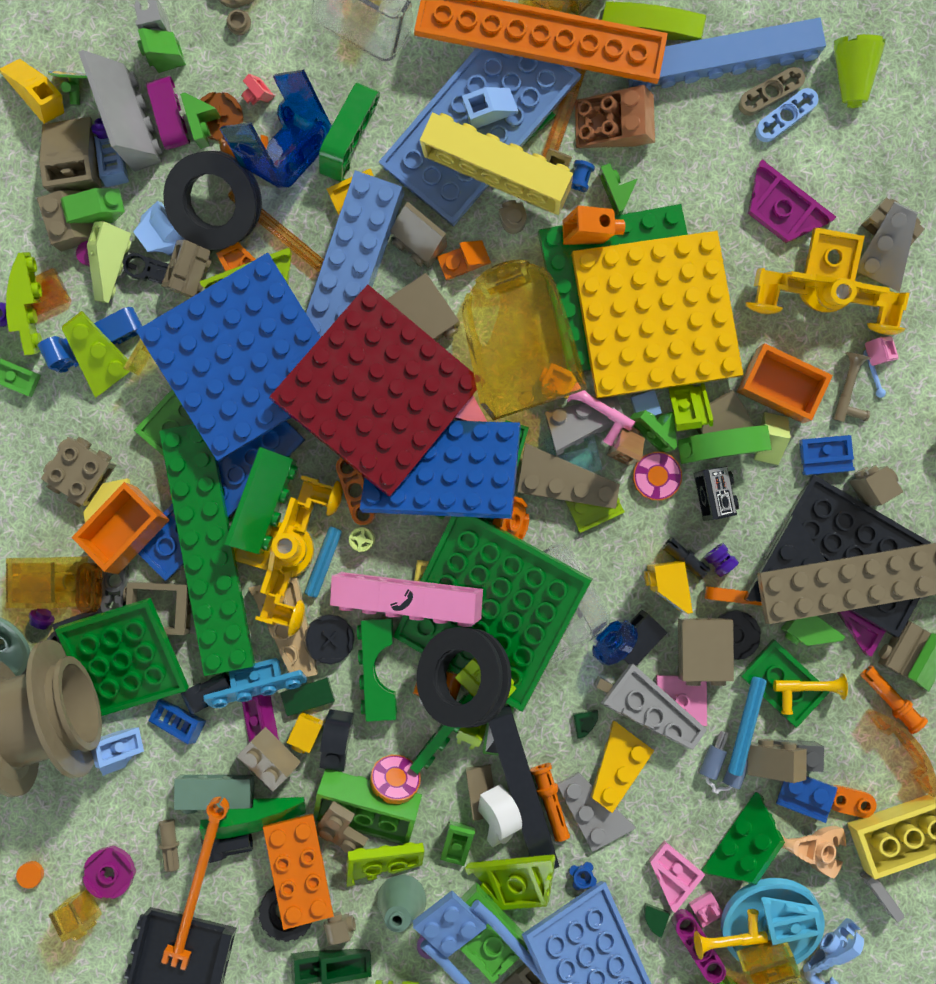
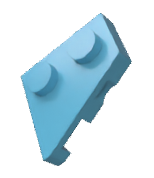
M768 897L761 898L772 945L824 934L820 914L816 906Z

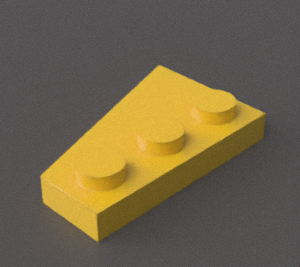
M614 720L610 727L611 730L604 747L602 762L598 768L590 796L611 813L614 812L654 752L652 748Z

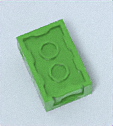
M477 882L460 897L470 907L474 901L479 900L528 950L522 936L524 932L483 891ZM489 924L486 925V929L460 948L492 984L499 978V974L502 975L519 959Z

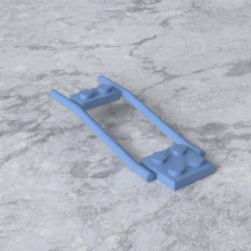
M450 891L413 920V928L425 938L420 948L434 959L456 984L471 983L453 965L448 957L486 929L487 924L493 928L543 983L531 954L479 900L474 901L470 907L456 893Z

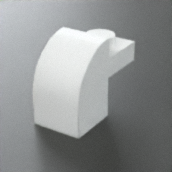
M501 784L480 794L478 811L489 824L487 841L492 847L500 843H507L513 837V833L522 829V819L515 801Z

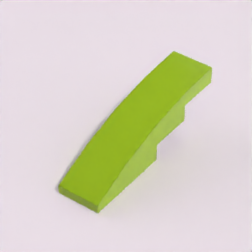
M606 1L602 20L668 33L667 40L697 41L702 40L706 15L652 4Z

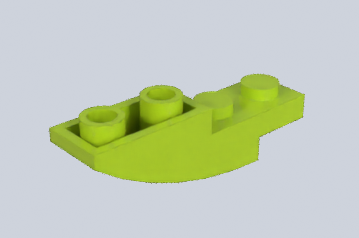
M30 252L17 254L10 272L6 293L9 332L19 331L24 355L39 353L40 350L37 345L42 341L40 333H37L35 326L38 320L37 313L31 307V303L41 302L42 288L40 283L36 282L35 272H37V264L35 258L31 257Z

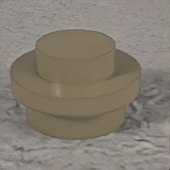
M235 9L227 17V26L233 34L243 35L251 28V19L245 11Z

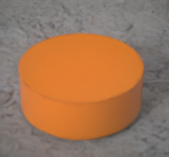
M36 861L24 863L16 873L19 885L27 889L37 886L44 877V869Z

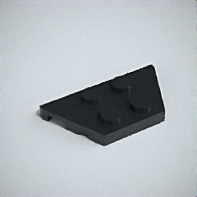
M791 516L759 573L824 562L826 560L797 517ZM757 577L744 600L761 602Z

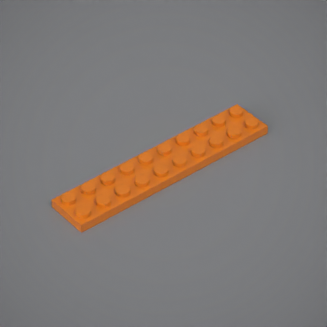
M421 0L414 29V36L654 84H658L668 33L504 0Z

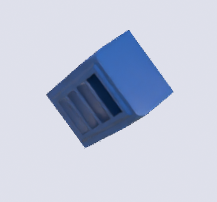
M162 698L158 699L148 720L187 745L196 743L206 723V720L195 714L191 715L190 712ZM164 709L168 710L164 720H159ZM175 714L176 717L172 725L168 724L172 715ZM183 719L185 720V722L180 730L178 729V726L181 720Z

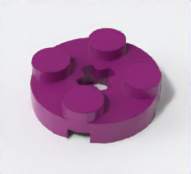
M117 846L103 847L86 860L83 883L86 889L97 898H117L133 883L136 874L134 862L125 850ZM104 867L114 870V878L111 876L106 878L104 876L106 872Z

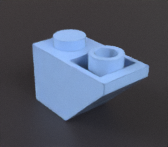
M484 87L462 96L463 108L469 124L476 129L518 113L510 88Z

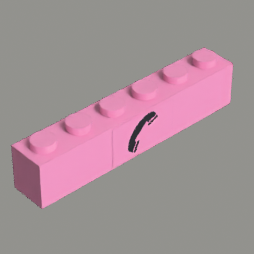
M340 572L332 575L330 605L339 606V610L342 611L362 609V613L365 614L385 612V616L388 617L407 615L411 620L430 618L433 619L434 623L445 624L448 621L457 622L458 626L471 627L481 620L483 589Z

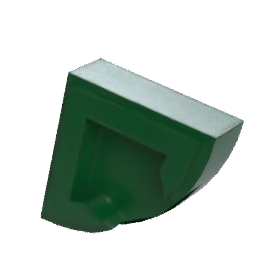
M598 710L573 713L577 739L587 736L593 730L598 721Z
M645 903L644 915L647 925L655 935L662 938L670 913Z

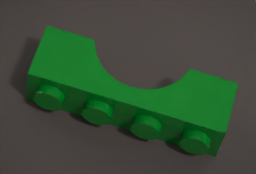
M393 617L361 620V625H357V638L362 640V650H358L359 665H363V675L359 676L360 690H364L365 699L361 700V715H365L366 722L397 719L396 691L385 687L380 682L375 669L379 653L394 643Z

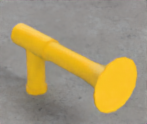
M841 673L838 679L826 682L774 680L773 689L775 692H782L781 714L792 715V692L829 691L839 694L841 699L845 700L848 694V682L845 674Z
M756 909L747 910L748 933L707 938L702 937L698 931H695L694 946L698 958L701 960L705 952L715 948L768 943L766 931L758 932L759 911Z

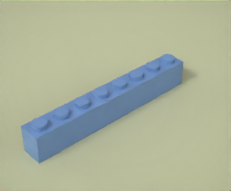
M821 17L665 46L658 84L628 78L629 88L645 85L649 90L660 85L662 88H669L675 85L676 82L681 81L690 84L708 76L709 79H717L723 76L724 73L732 72L733 75H738L751 68L764 70L777 63H780L781 66H786L799 59H804V61L815 60L826 47Z

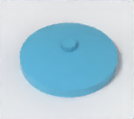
M784 878L761 879L757 885L748 884L742 887L730 898L721 916L722 936L748 933V909L759 911L758 932L766 931L768 936V943L727 947L734 958L748 967L763 971L790 968L808 958L821 942L823 934L772 945L761 901L762 897L816 906L820 914L824 933L825 920L822 909L811 891L800 883Z

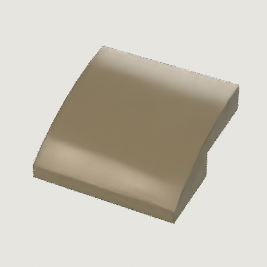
M731 390L709 403L713 416V426L709 427V424L702 425V428H697L699 434L752 427L754 424L736 393Z

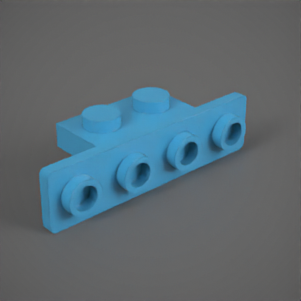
M274 658L255 663L253 667L229 671L231 688L206 694L203 696V699L210 707L223 708L230 702H246L251 700L253 696H268L275 694L276 690L298 688L301 684L307 682V678L301 670L281 675L279 660Z

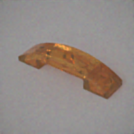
M872 709L865 711L880 732L888 736L892 733L895 734L918 766L910 773L924 792L935 798L936 775L926 752L916 738L892 718Z

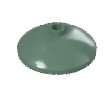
M0 618V661L7 665L16 676L22 675L27 669L30 655L28 642L15 625Z

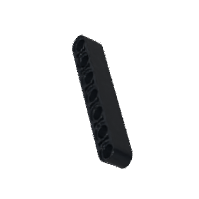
M506 704L498 715L488 722L511 797L515 801L521 815L522 832L530 857L555 855L554 869L560 867L511 707L509 704Z

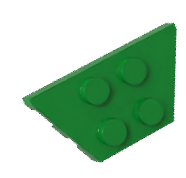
M758 792L754 793L702 869L705 874L757 885L785 844L761 794Z

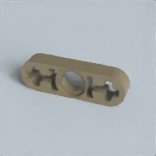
M791 67L748 90L739 100V110L744 115L751 116L797 92L805 82L804 72L800 68ZM790 76L792 78L797 77L796 83L791 82L784 88L783 84L787 82ZM768 86L775 87L778 95L773 98L767 96L765 88ZM760 95L761 99L753 107L751 105L746 106L745 103L748 99L753 101Z

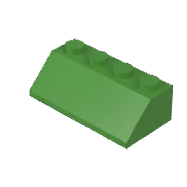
M325 769L316 796L314 820L320 821L331 803L335 801L355 814L348 825L359 833L404 845L410 841L422 794L416 793L411 800L402 804H389L384 802L379 795L377 797L373 793L370 780L367 778L345 774L342 771Z

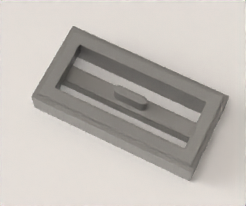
M862 871L860 876L886 912L897 923L904 919L905 915L879 879L874 880L865 871Z

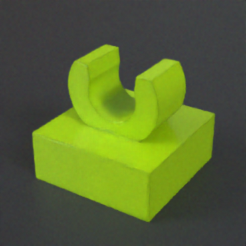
M486 724L478 727L460 728L456 735V738H458L457 744L465 741L470 744L469 749L472 750L475 746L479 748L486 730Z

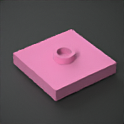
M656 675V685L701 725L707 726V681H701L700 686L686 685V681L680 680L678 675Z

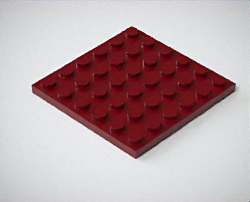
M367 284L269 396V399L390 497L484 381Z

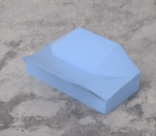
M159 201L153 204L141 216L140 223L133 231L147 252H163L169 256H172L176 241L185 240L173 228L163 203Z
M139 727L120 730L102 736L97 748L91 750L95 767L100 769L103 776L125 768L134 755L144 752Z

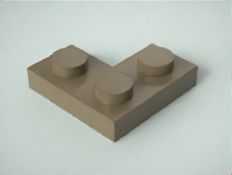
M335 801L331 803L316 825L317 833L322 839L333 842L347 854L348 851L363 848L368 840L366 836L348 826L355 814Z

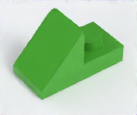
M185 92L181 93L180 96L194 141L200 149L209 147L207 137H210L211 134L206 122L221 118L215 107Z
M608 163L601 166L599 177L615 216L622 215L637 179L619 185L621 183L620 176L617 170H613L611 164Z
M646 410L633 413L630 416V419L635 421L633 427L639 430L657 450L668 452L676 449L677 439L673 412L661 414L657 419L655 415Z
M450 820L440 860L464 866L474 838V827Z

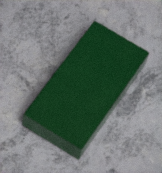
M328 677L301 685L295 689L280 692L287 717L335 702Z

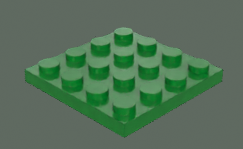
M151 598L67 623L55 629L66 655L76 658L88 672L97 693L101 716L185 692L189 688Z

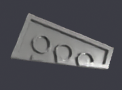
M634 664L628 665L600 703L687 749L693 750L707 731L703 725Z

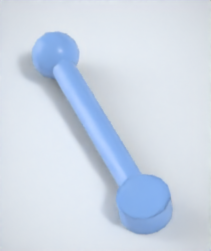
M864 350L863 355L868 356L867 351ZM867 360L877 388L876 396L883 398L886 395V391L881 387L875 366H872L870 360Z

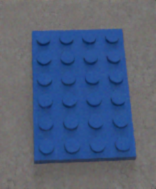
M451 421L390 497L368 479L364 478L360 504L361 512L512 519L521 431L520 422Z

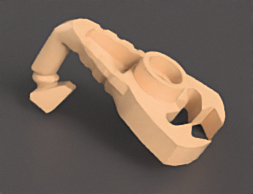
M828 826L815 831L812 835L800 838L787 839L782 835L785 841L782 848L808 862L812 868L821 874L833 879L838 875L843 862L835 859V846L839 847L841 844L846 847V836L843 828Z

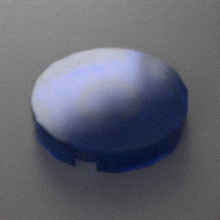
M623 620L624 622L614 621L604 627L597 635L596 640L598 642L596 646L593 644L592 652L593 656L602 665L618 663L634 648L638 633L637 629L628 620Z

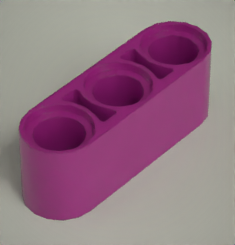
M171 76L146 82L164 148L170 150L190 144V139L188 140L186 137L188 132L184 117H181L179 112L181 111L178 95L173 90L175 84Z
M677 910L672 916V923L678 936L705 979L712 984L722 982L726 976V969L715 949L705 952L701 960L698 958L696 950L693 949L694 932L698 931L702 937H706V935L689 910ZM690 920V924L687 927H680L682 921ZM710 964H717L714 970H707Z

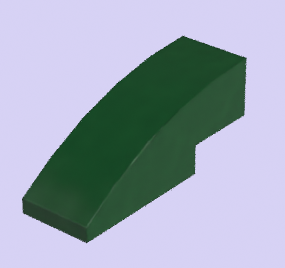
M341 949L291 953L292 981L294 984H311L316 982L334 984L372 977L371 951L368 949Z

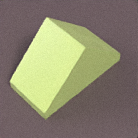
M764 412L761 426L768 425L772 450L755 453L754 460L779 465L790 441L789 418Z

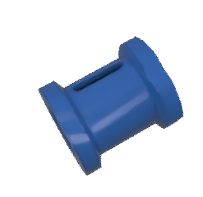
M575 160L571 189L587 192L589 188L588 181L591 172L595 170V166L587 161Z

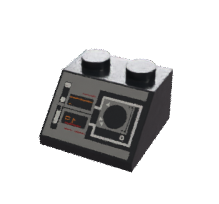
M727 466L693 473L703 521L737 515L736 510L739 509V502L737 496L733 495L732 491L734 477L732 472L728 471Z

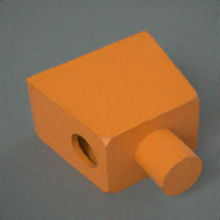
M577 206L562 220L563 245L603 244L612 236L623 235L625 232V221L615 219L614 210L609 208Z

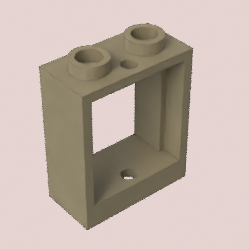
M127 582V587L123 591V600L126 602V605L137 602L138 589L177 591L175 627H164L167 635L190 634L192 607L187 584Z

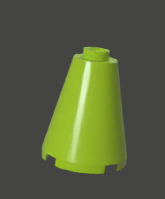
M860 34L857 35V38L849 41V36H844L834 41V54L842 103L847 104V108H861L863 103L868 102L885 47L886 39H883V36Z

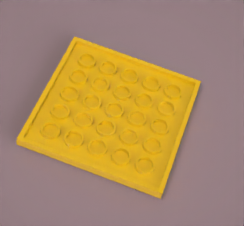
M718 230L572 252L596 399L736 378L744 375Z

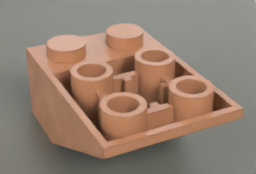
M645 85L575 100L576 148L636 147L655 143L654 95Z

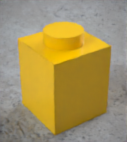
M302 712L298 716L287 743L292 745L291 748L298 753H310L325 721Z

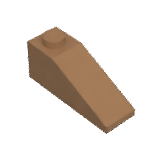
M633 427L630 431L622 428L614 441V445L610 447L607 456L627 466L638 463L643 456L645 438L640 436V431Z

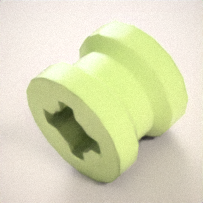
M358 527L351 532L349 543L354 550L365 552L373 547L375 536L370 529Z

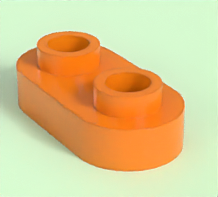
M834 785L838 789L831 807L832 810L861 818H867L874 814L877 805L872 795L865 791ZM838 796H843L841 803L836 802ZM866 801L867 807L861 809V804Z

